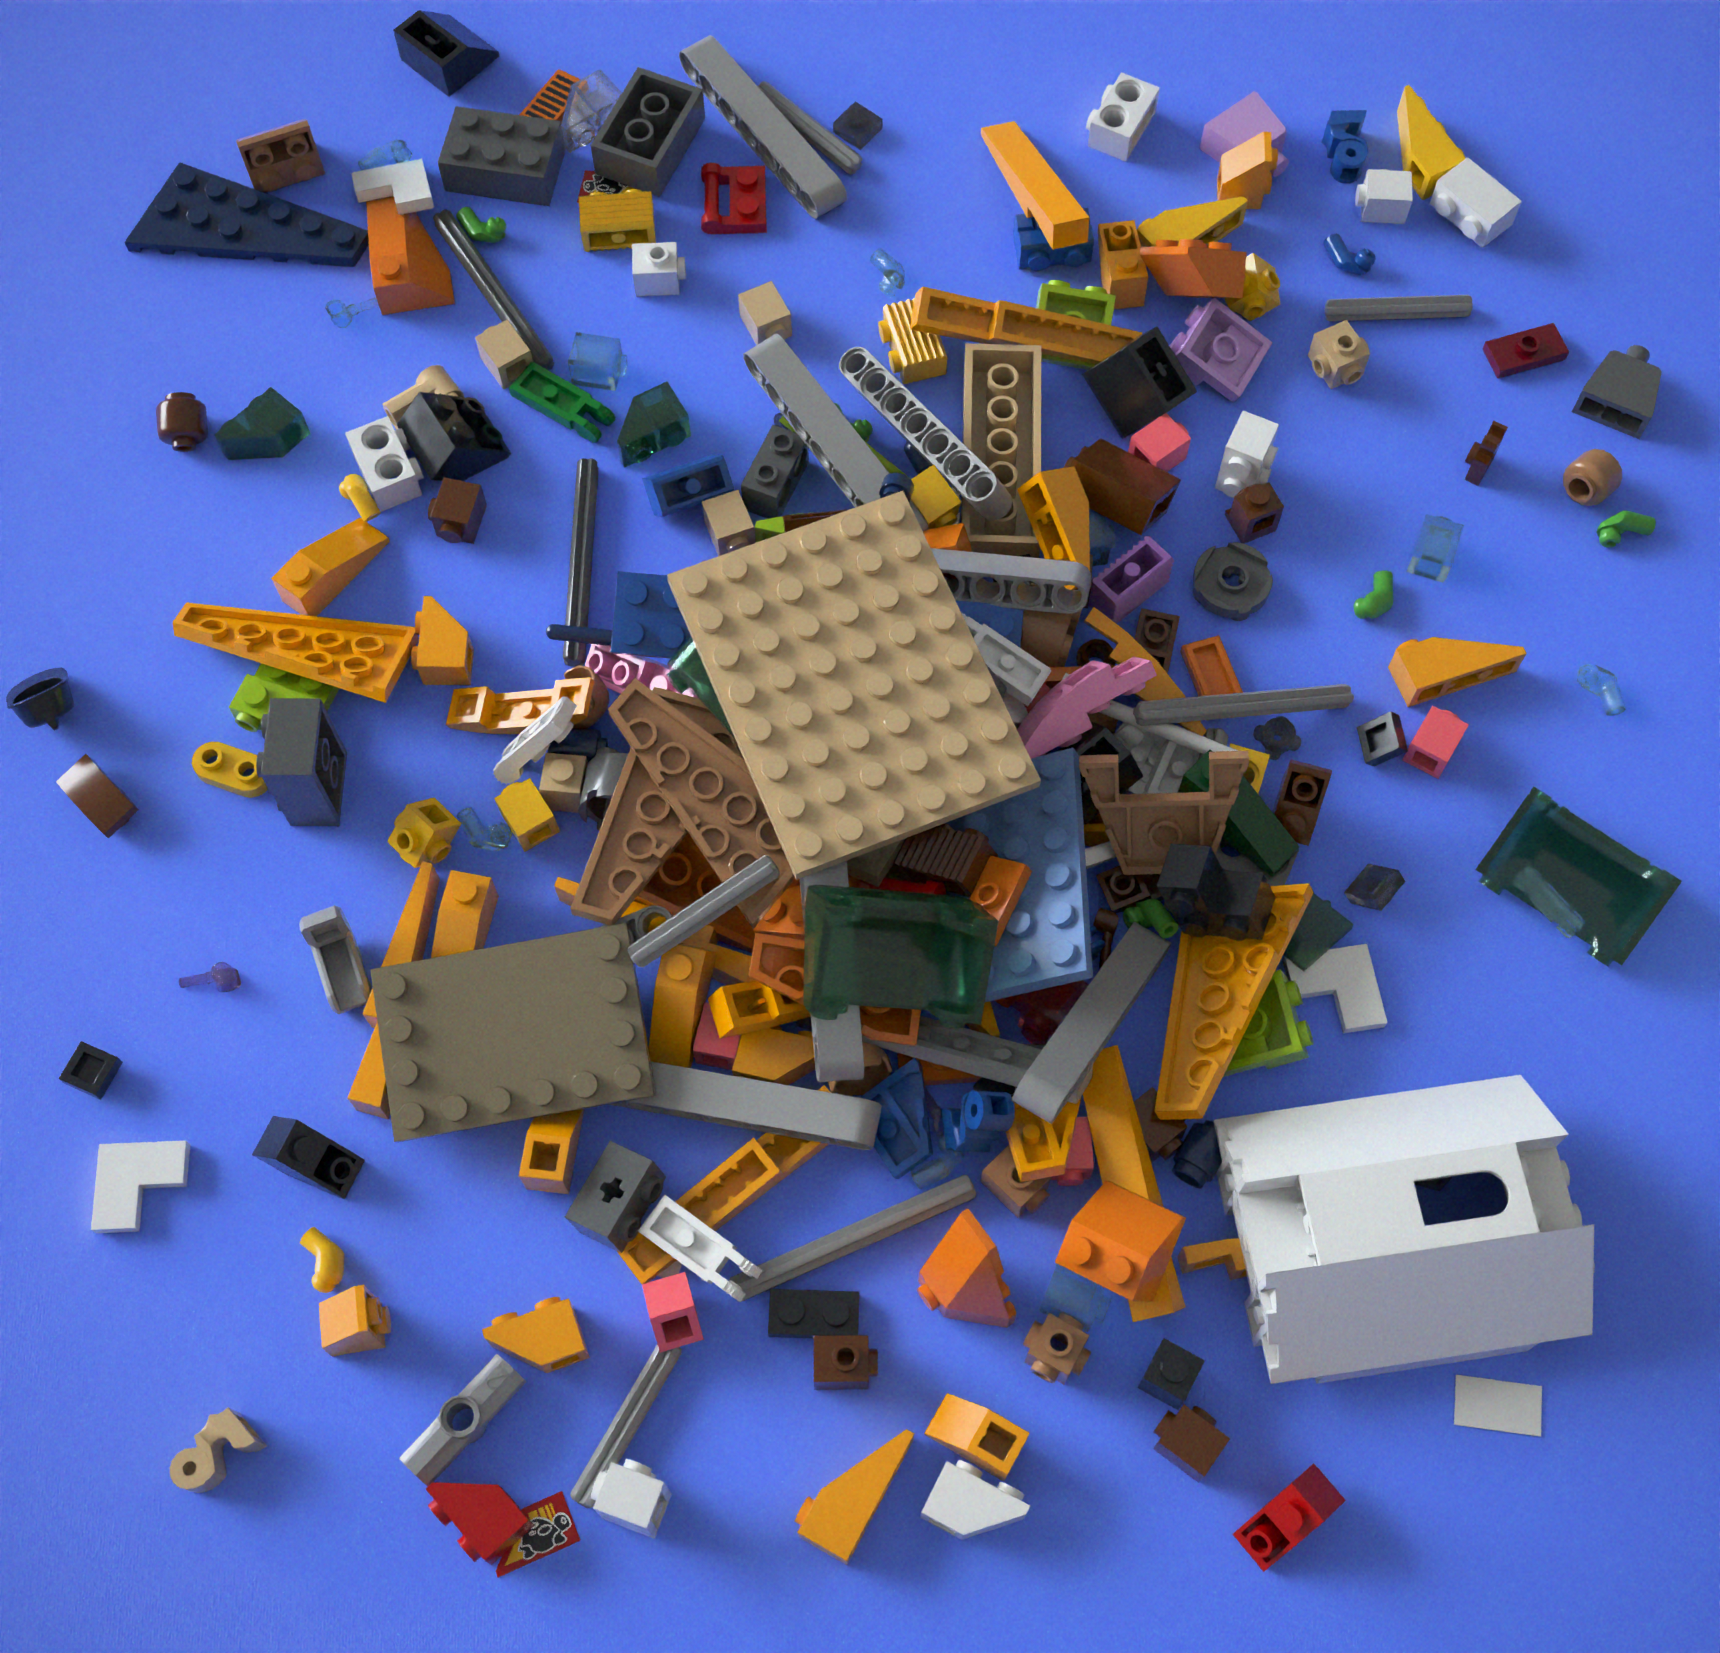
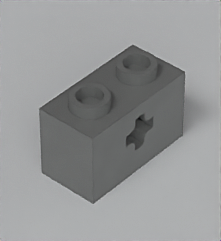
M609 1141L564 1217L579 1233L622 1253L627 1243L637 1236L641 1226V1219L650 1204L659 1198L666 1176L653 1160Z

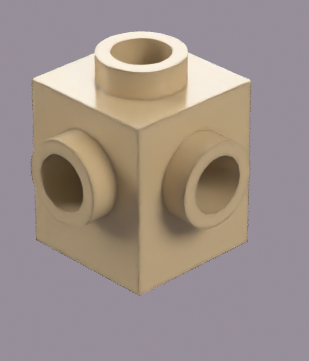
M1347 320L1315 333L1308 353L1316 375L1323 378L1330 389L1344 383L1345 385H1350L1358 381L1365 372L1370 356L1367 342L1357 335Z

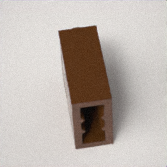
M1101 438L1089 447L1084 446L1079 455L1075 458L1071 456L1063 467L1075 466L1091 510L1139 535L1145 533L1167 513L1181 482V479Z

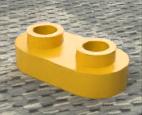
M221 742L205 743L194 752L192 767L199 779L204 783L248 798L260 796L267 791L266 783L257 774V755ZM218 756L215 762L211 764L206 763L209 758ZM247 769H254L251 775L242 776Z

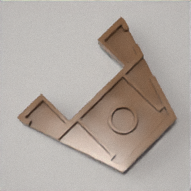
M1248 751L1209 752V792L1120 794L1118 754L1079 756L1080 772L1086 779L1091 791V798L1095 807L1099 810L1105 825V831L1124 875L1161 874L1171 844L1211 846L1216 855L1226 827L1225 823L1231 806L1235 803L1239 792V784L1249 765Z

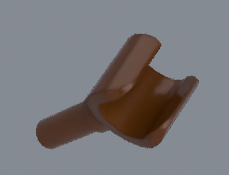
M1104 908L1098 909L1093 923L1098 932L1104 933L1102 940L1106 943L1105 947L1100 951L1099 968L1103 966L1111 954L1113 937L1119 920L1115 912Z

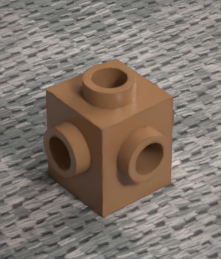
M1049 1313L1043 1324L1035 1320L1022 1344L1030 1348L1024 1363L1030 1365L1031 1372L1039 1378L1050 1383L1058 1381L1065 1385L1071 1372L1078 1376L1081 1374L1091 1354L1090 1350L1084 1348L1090 1335L1082 1331L1084 1326L1073 1317L1063 1313L1056 1317ZM1054 1338L1067 1345V1348L1064 1351H1056L1051 1347L1050 1340Z

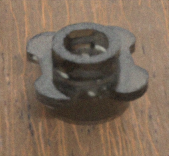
M1283 716L1270 719L1266 722L1265 726H1256L1253 732L1254 739L1262 743L1265 748L1264 753L1269 754V759L1271 760L1279 759L1282 753L1289 750L1297 751L1301 746V738L1296 735L1294 725ZM1275 735L1280 736V737H1281V740L1276 741V740L1274 739V736H1275Z

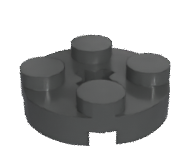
M1230 542L1227 547H1219L1215 549L1216 546L1208 548L1199 557L1192 578L1193 597L1207 610L1216 615L1231 618L1235 621L1247 619L1250 614L1258 611L1269 597L1273 578L1272 574L1270 576V571L1267 568V560L1255 548L1239 542ZM1233 574L1238 575V583L1240 585L1230 586L1226 584L1222 577L1230 578Z

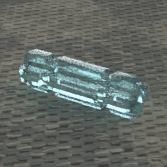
M1529 865L1521 870L1513 879L1514 884L1523 893L1527 891L1530 894L1528 898L1551 923L1555 920L1559 924L1556 928L1566 938L1569 939L1575 936L1585 926L1583 918L1576 911L1571 913L1568 910L1570 905L1547 881L1543 883L1540 880L1542 875L1533 866Z

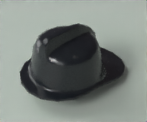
M52 668L21 681L7 693V708L12 709L29 728L48 724L54 731L59 729V718L67 714L74 707L67 671L64 668Z

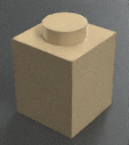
M772 281L738 294L740 318L756 345L774 334H779L784 340L792 336L791 313Z
M508 320L496 326L488 327L483 333L475 337L481 360L503 390L510 387L533 361L530 349Z
M739 490L702 501L704 522L718 556L756 543L754 525Z
M545 753L539 792L551 811L579 813L578 808L588 764L586 756Z

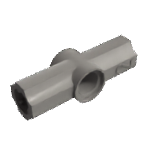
M496 1354L457 1396L451 1397L443 1404L439 1416L399 1457V1460L428 1487L470 1443H474L482 1437L486 1431L487 1424L521 1389L526 1380L502 1357ZM464 1409L473 1410L474 1419L470 1427L462 1431L454 1430L453 1419L455 1415Z

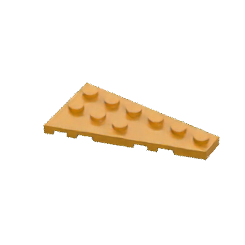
M188 602L185 603L172 622L174 636L384 703L387 702L411 656L412 647L418 643L415 627Z
M1309 883L1270 886L1275 895V900L1262 940L1246 938L1237 941L1227 937L1209 935L1193 937L1181 931L1155 1104V1113L1160 1120L1203 1118L1314 892Z

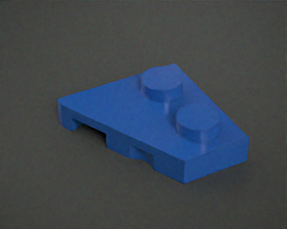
M914 1058L859 1097L882 1105L874 1148L895 1179L901 1178L933 1155L923 1070L919 1060Z

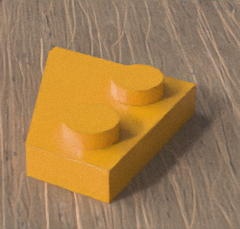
M1081 1098L1077 1104L1067 1102L1052 1124L1014 1102V1121L1011 1128L1005 1132L1021 1182L1065 1173Z

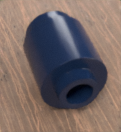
M571 729L569 734L560 743H557L555 740L550 743L548 753L586 756L589 762L595 757L598 749L608 747V738H601V731L597 729Z
M1206 1120L1204 1124L1195 1122L1183 1141L1184 1144L1178 1149L1173 1158L1175 1162L1172 1168L1173 1174L1183 1182L1202 1189L1206 1182L1213 1180L1222 1164L1214 1122Z

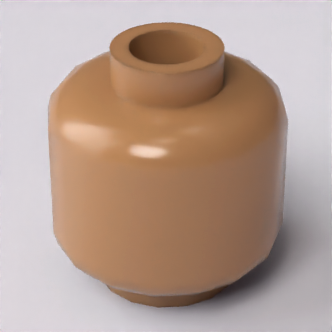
M1601 449L1588 450L1565 469L1563 486L1573 501L1584 506L1598 505L1619 488L1623 479L1622 468L1618 460L1607 451Z

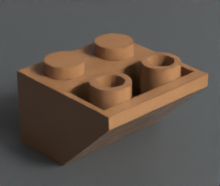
M306 118L236 139L255 190L267 193L325 174Z

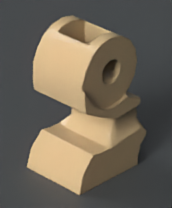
M227 1407L218 1414L209 1415L206 1425L194 1436L196 1448H187L176 1454L169 1468L170 1477L173 1483L181 1489L195 1493L207 1492L214 1489L227 1476L223 1455V1446L230 1442L233 1448L245 1453L258 1452L267 1447V1445L240 1412Z

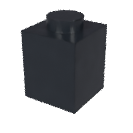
M1163 1338L1137 1388L1178 1410L1185 1402L1205 1360Z

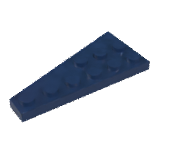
M179 162L124 243L128 252H141L142 248L159 249L161 254L174 255L175 251L178 250L196 252L200 257L254 260L255 256L272 257L274 262H288V258L308 259L311 264L355 267L367 249L369 240L368 230Z

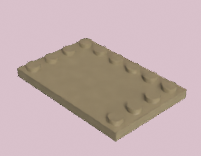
M621 923L370 969L394 1142H404L656 1096L636 967L628 953V947L632 944L629 925Z

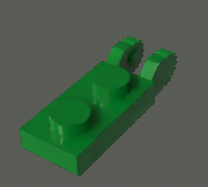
M533 361L509 387L512 397L568 429H574L581 437L588 439L592 443L598 442L602 437V433L596 425L583 418L586 412L594 420L606 426H610L616 420L613 411L593 399L591 394Z

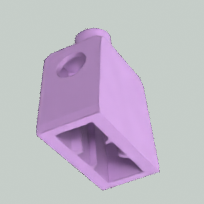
M1253 91L1204 125L1200 150L1219 163L1224 153L1262 132H1271L1272 148H1278L1276 170H1270L1272 176L1277 177L1282 174L1289 164V160L1282 154L1287 134L1286 128L1256 91Z

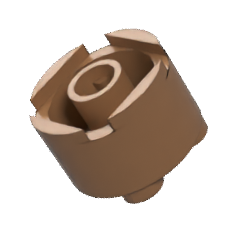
M1031 583L1030 586H1038V585L1035 584V583ZM1024 610L1020 648L1048 667H1065L1081 611L1065 614Z

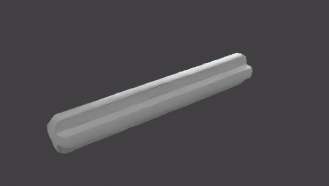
M762 81L758 87L805 140L848 174L853 175L857 170H860L862 157L767 81Z
M1468 294L1329 299L1326 301L1324 313L1327 321L1468 317L1472 312L1473 303L1472 297Z
M768 855L762 856L628 947L630 958L640 968L647 966L778 878L780 872L777 865Z
M656 1345L572 1489L570 1497L575 1502L586 1508L594 1506L596 1501L591 1499L590 1496L600 1471L607 1473L611 1462L619 1463L682 1353L681 1347L660 1353L658 1345Z

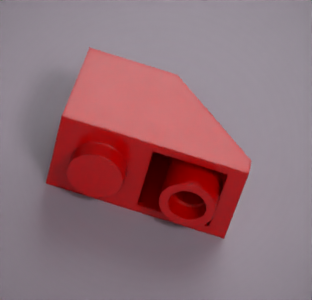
M1313 1463L1233 1533V1536L1265 1572L1320 1526L1346 1500Z
M432 1482L426 1488L427 1492L434 1499L428 1504V1507L445 1527L451 1521L463 1534L457 1542L474 1562L482 1557L484 1561L492 1565L535 1526L509 1494L499 1485Z

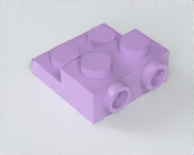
M1214 297L1203 308L1197 305L1191 311L1184 322L1190 328L1186 334L1180 332L1170 344V348L1193 384L1197 386L1204 380L1233 403L1242 395L1273 342Z

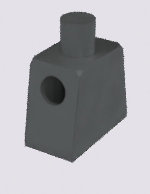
M1630 346L1626 354L1617 350L1610 351L1585 384L1572 412L1640 439L1654 413L1662 371L1659 367L1647 363L1650 352L1643 346Z

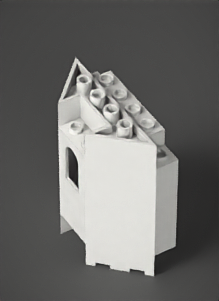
M1521 1074L1213 1120L1222 1158V1164L1216 1175L1225 1216L1234 1215L1251 1291L1244 1305L1254 1347L1263 1346L1271 1384L1315 1378L1316 1384L1527 1352L1539 1343L1593 1335L1594 1224L1582 1226L1580 1209L1577 1204L1572 1203L1567 1187L1570 1184L1569 1169L1566 1162L1560 1160L1556 1148L1569 1134ZM1479 1172L1491 1173L1502 1180L1508 1204L1500 1214L1425 1226L1414 1182Z

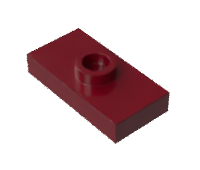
M1554 323L1485 341L1482 348L1497 379L1566 360L1569 354V350Z

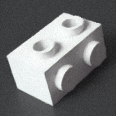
M1467 157L1438 179L1430 205L1441 216L1446 217L1457 226L1466 237L1484 248L1513 225L1522 201Z
M1242 411L1225 447L1215 489L1234 498L1238 492L1254 484L1263 485L1268 482L1272 471L1270 468L1278 451V448L1273 446L1279 424Z
M626 1459L624 1466L611 1462L607 1473L600 1471L592 1488L590 1498L596 1501L593 1509L603 1520L655 1539L672 1493L665 1482L655 1479L656 1475L651 1473L652 1469L650 1467Z

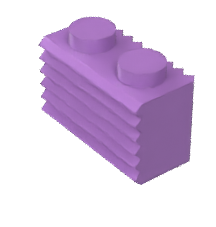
M1144 536V540H1139L1138 545H1133L1132 550H1127L1126 554H1121V559H1116L1115 563H1110L1109 568H1104L1103 573L1098 572V577L1092 578L1088 606L1091 608L1095 607L1117 624L1169 582L1171 567L1174 562L1172 556L1150 536Z

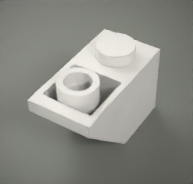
M958 1460L955 1466L946 1461L925 1503L920 1518L963 1540L1024 1520L1030 1505L1022 1501L1025 1495L1016 1488L1000 1482L998 1487H995L982 1480L983 1472L973 1465Z

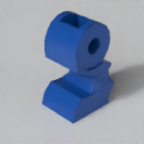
M1331 110L1321 143L1327 149V157L1333 159L1330 167L1331 176L1340 183H1353L1361 176L1368 154V144L1366 140L1359 136L1367 110Z
M970 1091L962 1097L961 1109H941L946 1150L990 1152V1144L993 1141L999 1140V1131H1008L1013 1124L1015 1108L1011 1095L1007 1092Z

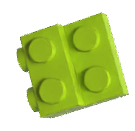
M1050 280L1048 284H1041L1038 290L1036 308L1111 325L1116 295L1107 294V290L1101 287L1087 286L1085 290L1070 288V283L1065 281ZM1041 354V362L1086 370L1096 365Z
M261 663L254 676L250 674L245 676L229 705V709L237 725L247 731L257 732L258 729L261 730L263 714H268L270 698L321 699L328 711L340 688Z
M1281 969L1274 972L1223 1077L1261 1066L1271 1069L1309 1058L1306 1047L1314 1044L1312 1033L1306 1020L1299 1021L1295 1007L1303 1004L1297 982L1295 980L1288 982V978Z

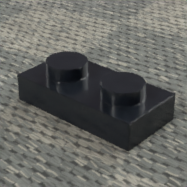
M770 1289L768 1336L814 1339V1336L858 1335L860 1292Z

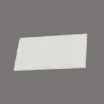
M1456 1375L1454 1425L1541 1437L1542 1386Z

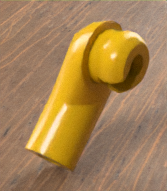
M358 474L347 475L339 485L340 494L345 499L353 502L364 522L379 516L381 512L372 498L364 478Z
M312 1227L303 1235L300 1244L316 1257V1274L312 1277L313 1287L319 1292L328 1293L334 1290L335 1285L339 1284L343 1278L345 1255L338 1245L316 1227Z

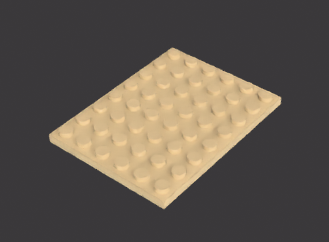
M904 491L667 574L668 584L796 880L1040 786L1041 779Z

